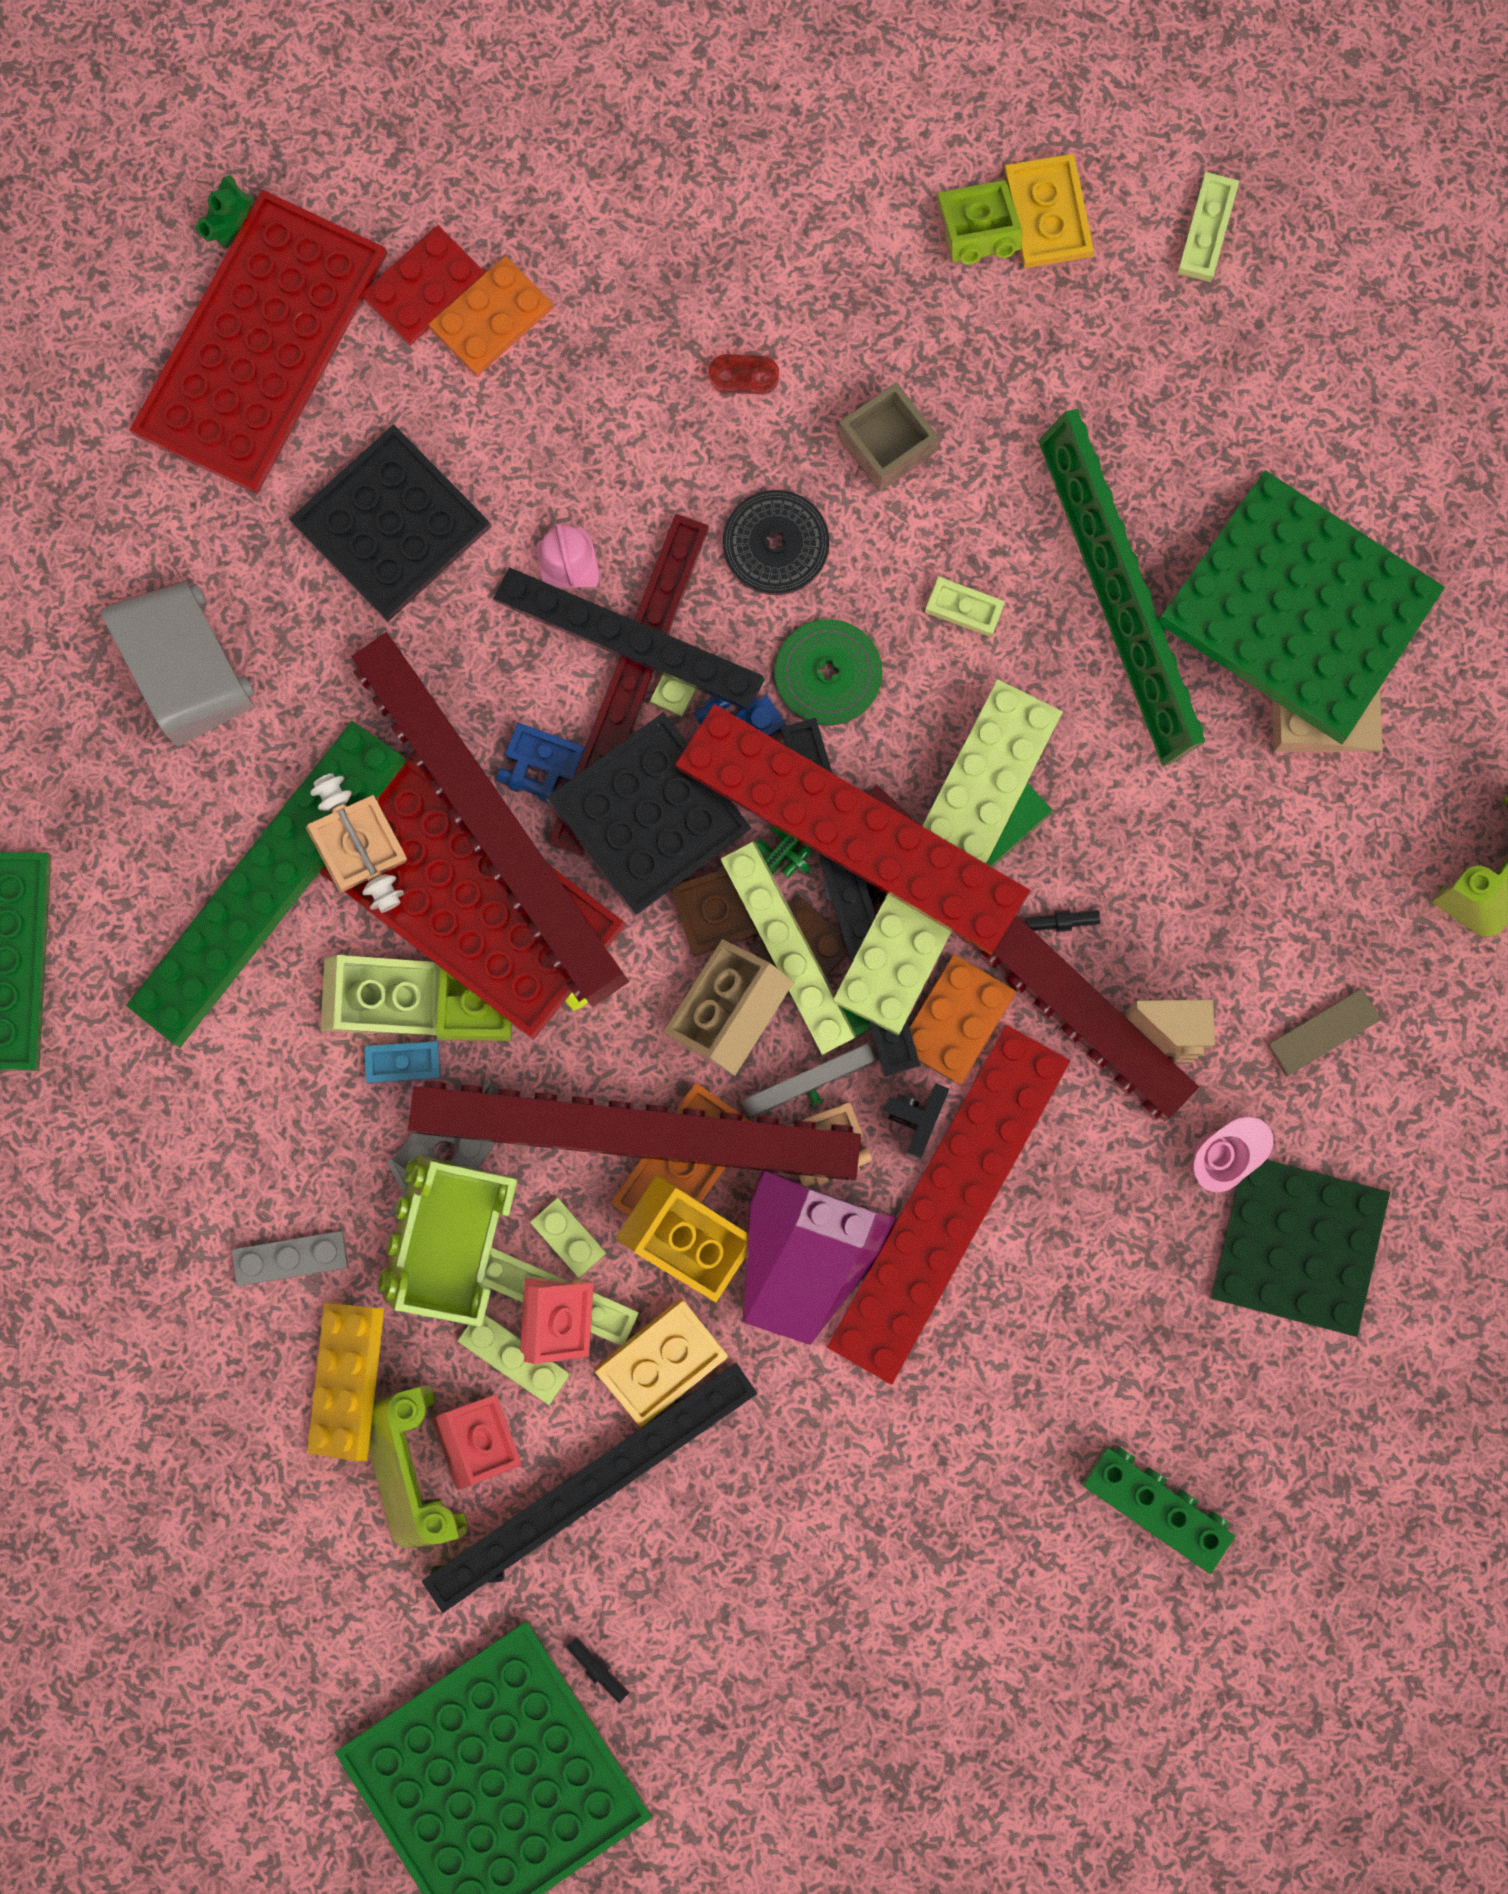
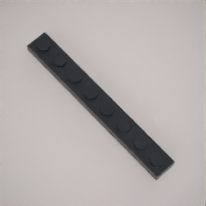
M510 567L493 598L497 603L748 712L765 680L761 674Z

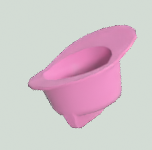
M559 523L544 535L543 540L538 541L537 557L543 582L557 588L597 587L599 570L593 542L586 530L582 527L574 528Z
M1245 1116L1238 1117L1225 1124L1219 1130L1210 1131L1202 1136L1196 1145L1193 1162L1194 1175L1198 1183L1206 1190L1217 1193L1228 1191L1236 1186L1269 1157L1273 1148V1134L1270 1127L1259 1118Z

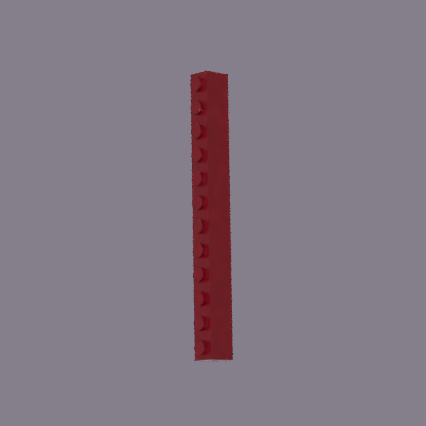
M385 632L353 654L351 657L358 666L353 673L365 689L371 686L377 695L372 698L373 702L383 716H386L388 713L391 714L395 723L390 727L402 744L409 741L415 749L410 753V756L421 771L428 768L434 777L429 781V784L438 797L442 800L447 796L453 807L448 809V812L460 828L465 824L472 833L467 839L479 856L486 853L492 863L487 866V869L499 885L506 882L512 891L507 895V898L519 914L524 910L532 920L526 925L538 943L545 939L552 949L546 955L558 972L563 969L567 971L572 980L566 984L576 999L580 1002L585 998L594 1007L629 983L623 971L389 634Z
M877 784L867 793L918 823ZM1017 915L992 955L983 950L978 953L989 966L995 968L999 965L1008 974L1005 980L1013 989L1020 994L1025 990L1033 997L1035 1001L1032 1005L1042 1016L1048 1019L1052 1015L1062 1025L1059 1031L1073 1044L1079 1041L1089 1050L1086 1054L1087 1058L1101 1070L1106 1066L1116 1076L1113 1082L1127 1095H1130L1132 1092L1135 1093L1143 1101L1140 1105L1141 1109L1153 1120L1156 1121L1159 1117L1164 1122L1169 1120L1199 1088L1186 1073ZM958 936L965 943H968V941Z
M424 1081L423 1087L413 1086L408 1131L412 1134L757 1171L764 1169L776 1173L851 1181L857 1179L861 1134L853 1133V1126L831 1124V1130L816 1129L815 1122L795 1120L794 1126L779 1125V1119L773 1117L758 1116L756 1123L742 1121V1115L736 1113L721 1112L719 1119L705 1117L704 1110L684 1108L683 1114L668 1113L667 1106L651 1104L646 1105L645 1111L631 1109V1103L610 1100L608 1107L594 1105V1099L573 1096L570 1103L557 1101V1095L537 1092L534 1099L520 1097V1091L512 1089H498L497 1095L483 1093V1087L475 1085H461L460 1091L446 1089V1083L437 1081Z

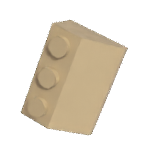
M1213 1000L1136 1001L1123 1013L1137 1029L1175 1064H1190L1192 1060H1197L1198 1056H1203L1205 1051L1215 1046Z

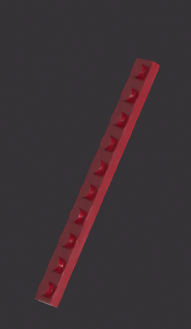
M675 514L634 621L669 635L707 537L709 525ZM620 656L574 777L630 737L655 671ZM558 816L548 842L549 845L584 857L585 850Z

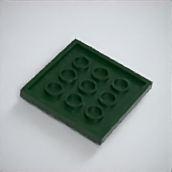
M1265 1160L1261 1166L1236 1185L1210 1299L1358 1337L1390 1192Z

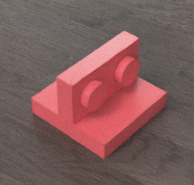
M540 1277L525 1278L520 1352L524 1353V1362L539 1364L589 1357L594 1282L585 1280L559 1282Z
M497 1394L432 1418L457 1490L472 1486L522 1465Z

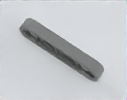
M871 1043L866 1044L761 1091L740 1103L747 1118L752 1119L790 1102L791 1098L800 1094L803 1096L817 1090L833 1079L835 1081L870 1066L877 1062L878 1058Z

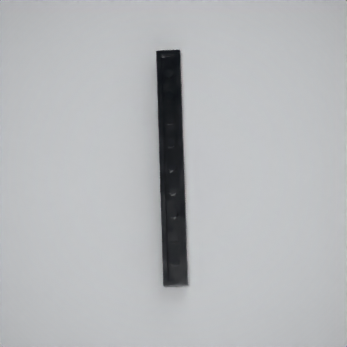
M816 718L781 727L785 746L832 773ZM817 852L850 964H852L876 917L864 879ZM907 1020L899 1036L868 1021L884 1077L921 1066Z
M737 1362L424 1578L422 1583L441 1612H446L758 1393Z

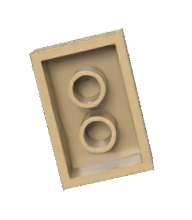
M722 939L663 1032L689 1051L735 1076L794 982L770 962Z

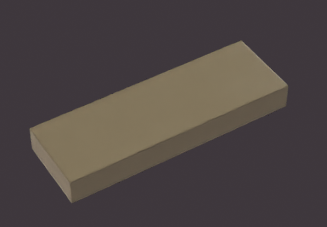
M1361 988L1267 1046L1287 1077L1382 1019Z

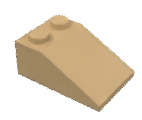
M1380 689L1342 745L1272 699L1274 752L1383 751Z

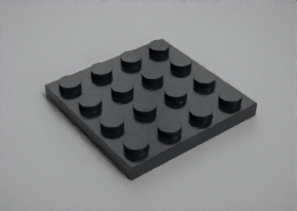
M394 424L289 519L296 529L387 622L492 527L485 516Z
M664 712L546 799L634 916L638 915L752 829L731 800L676 768L675 764L688 746V743Z

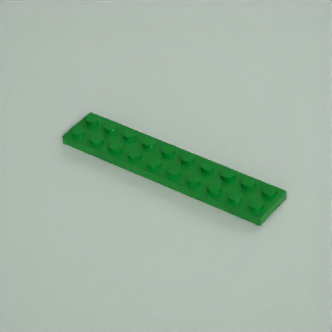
M1078 409L1065 411L1038 440V443L1163 767L1177 762L1206 742L1203 736V727L1193 710L1189 690L1181 679L1177 668V659L1170 650L1164 634V627L1158 623L1159 618L1152 603L1150 589L1145 585L1139 570L1138 558L1132 551L1126 536L1125 524L1119 518L1114 505L1113 493L1107 486L1102 474L1100 459L1094 453L1088 437V428L1082 421Z
M351 721L125 1006L172 1044L181 1048L325 865L306 827L308 824L332 814V811L318 809L322 799L320 795L312 796L310 794L311 790L315 788L313 783L320 777L333 773L335 777H344L343 782L339 785L342 791L350 790L352 793L345 804L346 807L372 795L377 800L407 760L397 751Z

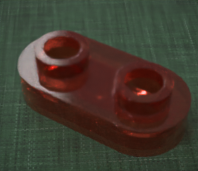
M722 354L711 362L709 366V380L711 385L719 392L764 395L772 392L779 383V367L773 359L767 356ZM724 371H730L733 377L730 380H723L720 374ZM758 373H765L768 375V379L764 382H759L755 376Z

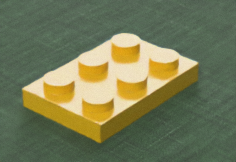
M1074 153L1005 165V179L1022 228L1020 253L1024 269L1093 257L1094 248Z
M680 1297L593 1369L640 1428H642L729 1356L682 1297Z

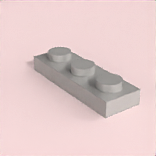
M344 1231L232 1249L237 1286L349 1268Z

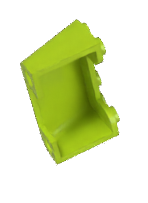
M418 1154L415 1160H409L406 1166L404 1180L408 1182L405 1197L401 1196L397 1203L395 1216L399 1219L396 1233H391L388 1240L387 1255H390L387 1270L383 1269L380 1273L378 1292H383L384 1301L395 1311L482 1327L491 1291L483 1285L484 1275L499 1214L509 1216L518 1179Z

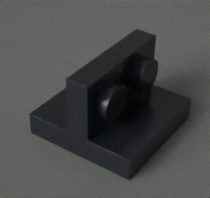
M935 1083L923 1110L917 1108L919 1102L910 1097L898 1094L895 1099L889 1096L881 1116L915 1130L904 1158L916 1163L922 1158L949 1088Z

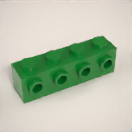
M1116 1445L1111 1450L1104 1446L1079 1484L1201 1569L1212 1574L1236 1537L1227 1530L1231 1523L1212 1510L1207 1516L1195 1507L1199 1501L1180 1488L1176 1494L1163 1486L1167 1481L1166 1478L1150 1467H1147L1145 1472L1134 1466L1132 1463L1135 1457L1123 1448Z

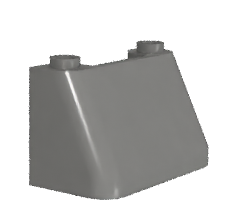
M187 580L113 603L100 610L154 718L164 734L177 747L253 708L254 705L250 697L255 694L247 677L244 675L239 678L232 669L203 614L204 610L201 605L207 603L202 591L197 583L191 586Z

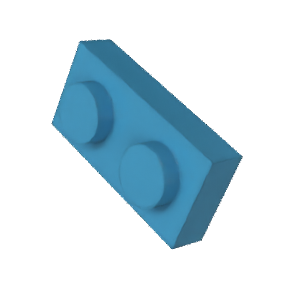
M438 1041L364 1046L367 1084L441 1079L440 1043Z

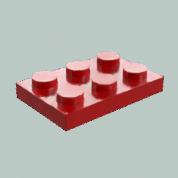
M437 225L373 282L362 296L381 318L411 346L429 329L428 324L481 278L485 271Z

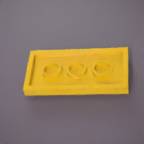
M324 1303L315 1389L312 1397L311 1424L308 1433V1454L351 1461H368L384 1308Z

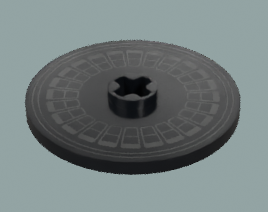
M782 490L764 491L745 499L731 513L723 533L724 556L733 575L746 587L767 595L790 594L809 585L822 571L829 553V532L819 510L804 497ZM778 534L783 536L782 543L785 546L783 548L777 546L774 550L770 549V541L767 538L769 536L776 538Z

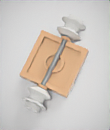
M333 773L324 775L313 783L315 788L311 790L310 794L312 796L320 795L322 802L319 804L318 809L332 811V814L314 821L306 827L339 893L368 880L362 893L363 895L373 896L375 901L370 906L371 910L379 908L380 912L383 913L393 909L401 903L399 897L404 894V891L394 890L392 884L396 880V876L382 875V873L406 863L407 858L374 795L346 807L345 804L352 793L350 790L342 791L339 786L343 782L344 777H335Z

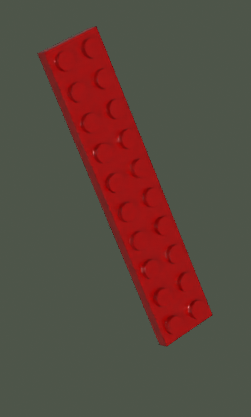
M715 704L675 764L678 770L990 955L994 953L1030 894L1031 890Z
M1005 1026L827 1346L828 1349L889 1384H893L1071 1060L1012 1027Z

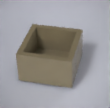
M897 382L839 422L838 438L879 492L937 452L939 436Z

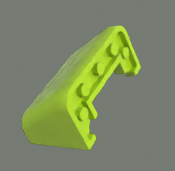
M1507 793V795L1505 796V798H1504L1503 801H1502V802H1504V803L1507 804V805H1508V793ZM1508 857L1497 873L1485 866L1468 868L1461 874L1455 884L1449 888L1446 886L1441 887L1431 902L1480 936L1492 937L1499 934L1508 925Z
M432 1385L413 1388L374 1401L369 1451L390 1534L394 1542L404 1548L441 1544L459 1539L469 1532L465 1513L457 1514L451 1512L444 1506L442 1500L428 1504L423 1503L405 1431L422 1427L427 1408L436 1403Z

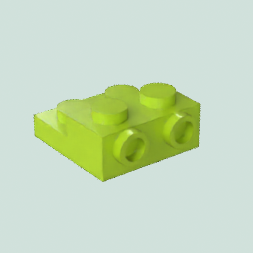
M1006 180L937 193L938 206L945 226V239L953 263L962 261L966 265H972L977 263L981 257L996 255L999 258H1008L1015 251L1021 250L1022 228Z
M440 968L437 1039L512 1041L513 1024Z

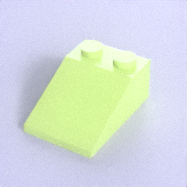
M346 955L325 957L321 1031L436 1035L440 967L434 962Z

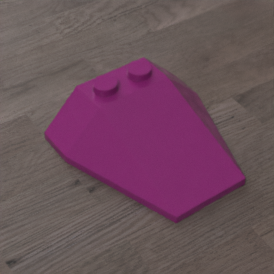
M762 1169L749 1203L742 1321L746 1324L811 1345L873 1265L891 1232L896 1217L862 1204L858 1206L805 1187L792 1179Z

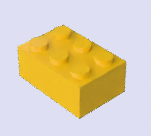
M657 1174L616 1236L618 1241L634 1253L714 1302L718 1301L746 1257L747 1232Z

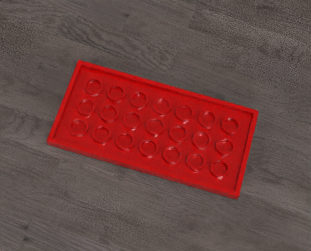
M261 190L130 428L131 433L244 489L258 494L363 300V293L372 284L388 254L386 247L265 190Z
M403 754L402 756L407 762L376 800L407 858L406 863L382 873V875L396 876L392 886L395 891H404V894L399 897L401 903L383 913L380 912L379 908L371 910L370 906L375 901L373 896L363 895L362 893L368 880L343 892L534 1040L572 993L566 984L572 979L565 969L558 972L546 955L552 949L545 939L538 943L526 926L532 920L525 910L519 914L507 898V895L512 891L506 882L499 885L491 875L487 866L492 862L486 853L479 856L467 839L472 835L467 825L465 824L460 828L448 812V809L453 807L447 796L441 800L429 784V781L434 777L425 770L421 771L416 763ZM324 865L319 873L335 885ZM550 866L602 943L608 948L626 926L625 922Z

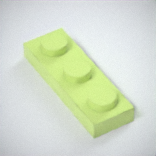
M1205 172L1177 274L1212 282L1239 180Z
M486 1314L482 1327L468 1325L457 1341L548 1405L552 1403L571 1375V1373L555 1362L539 1364L524 1362V1353L520 1352L521 1339Z

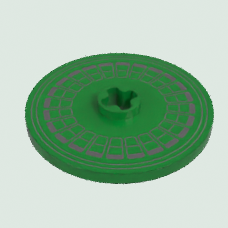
M825 619L813 621L795 630L781 646L775 663L776 687L785 705L801 719L809 720L816 718L818 725L823 726L844 724L862 715L876 699L882 681V663L878 650L872 640L859 628L839 620ZM826 664H833V670L839 671L838 675H832L830 681L824 680V674L818 673V670L825 669Z

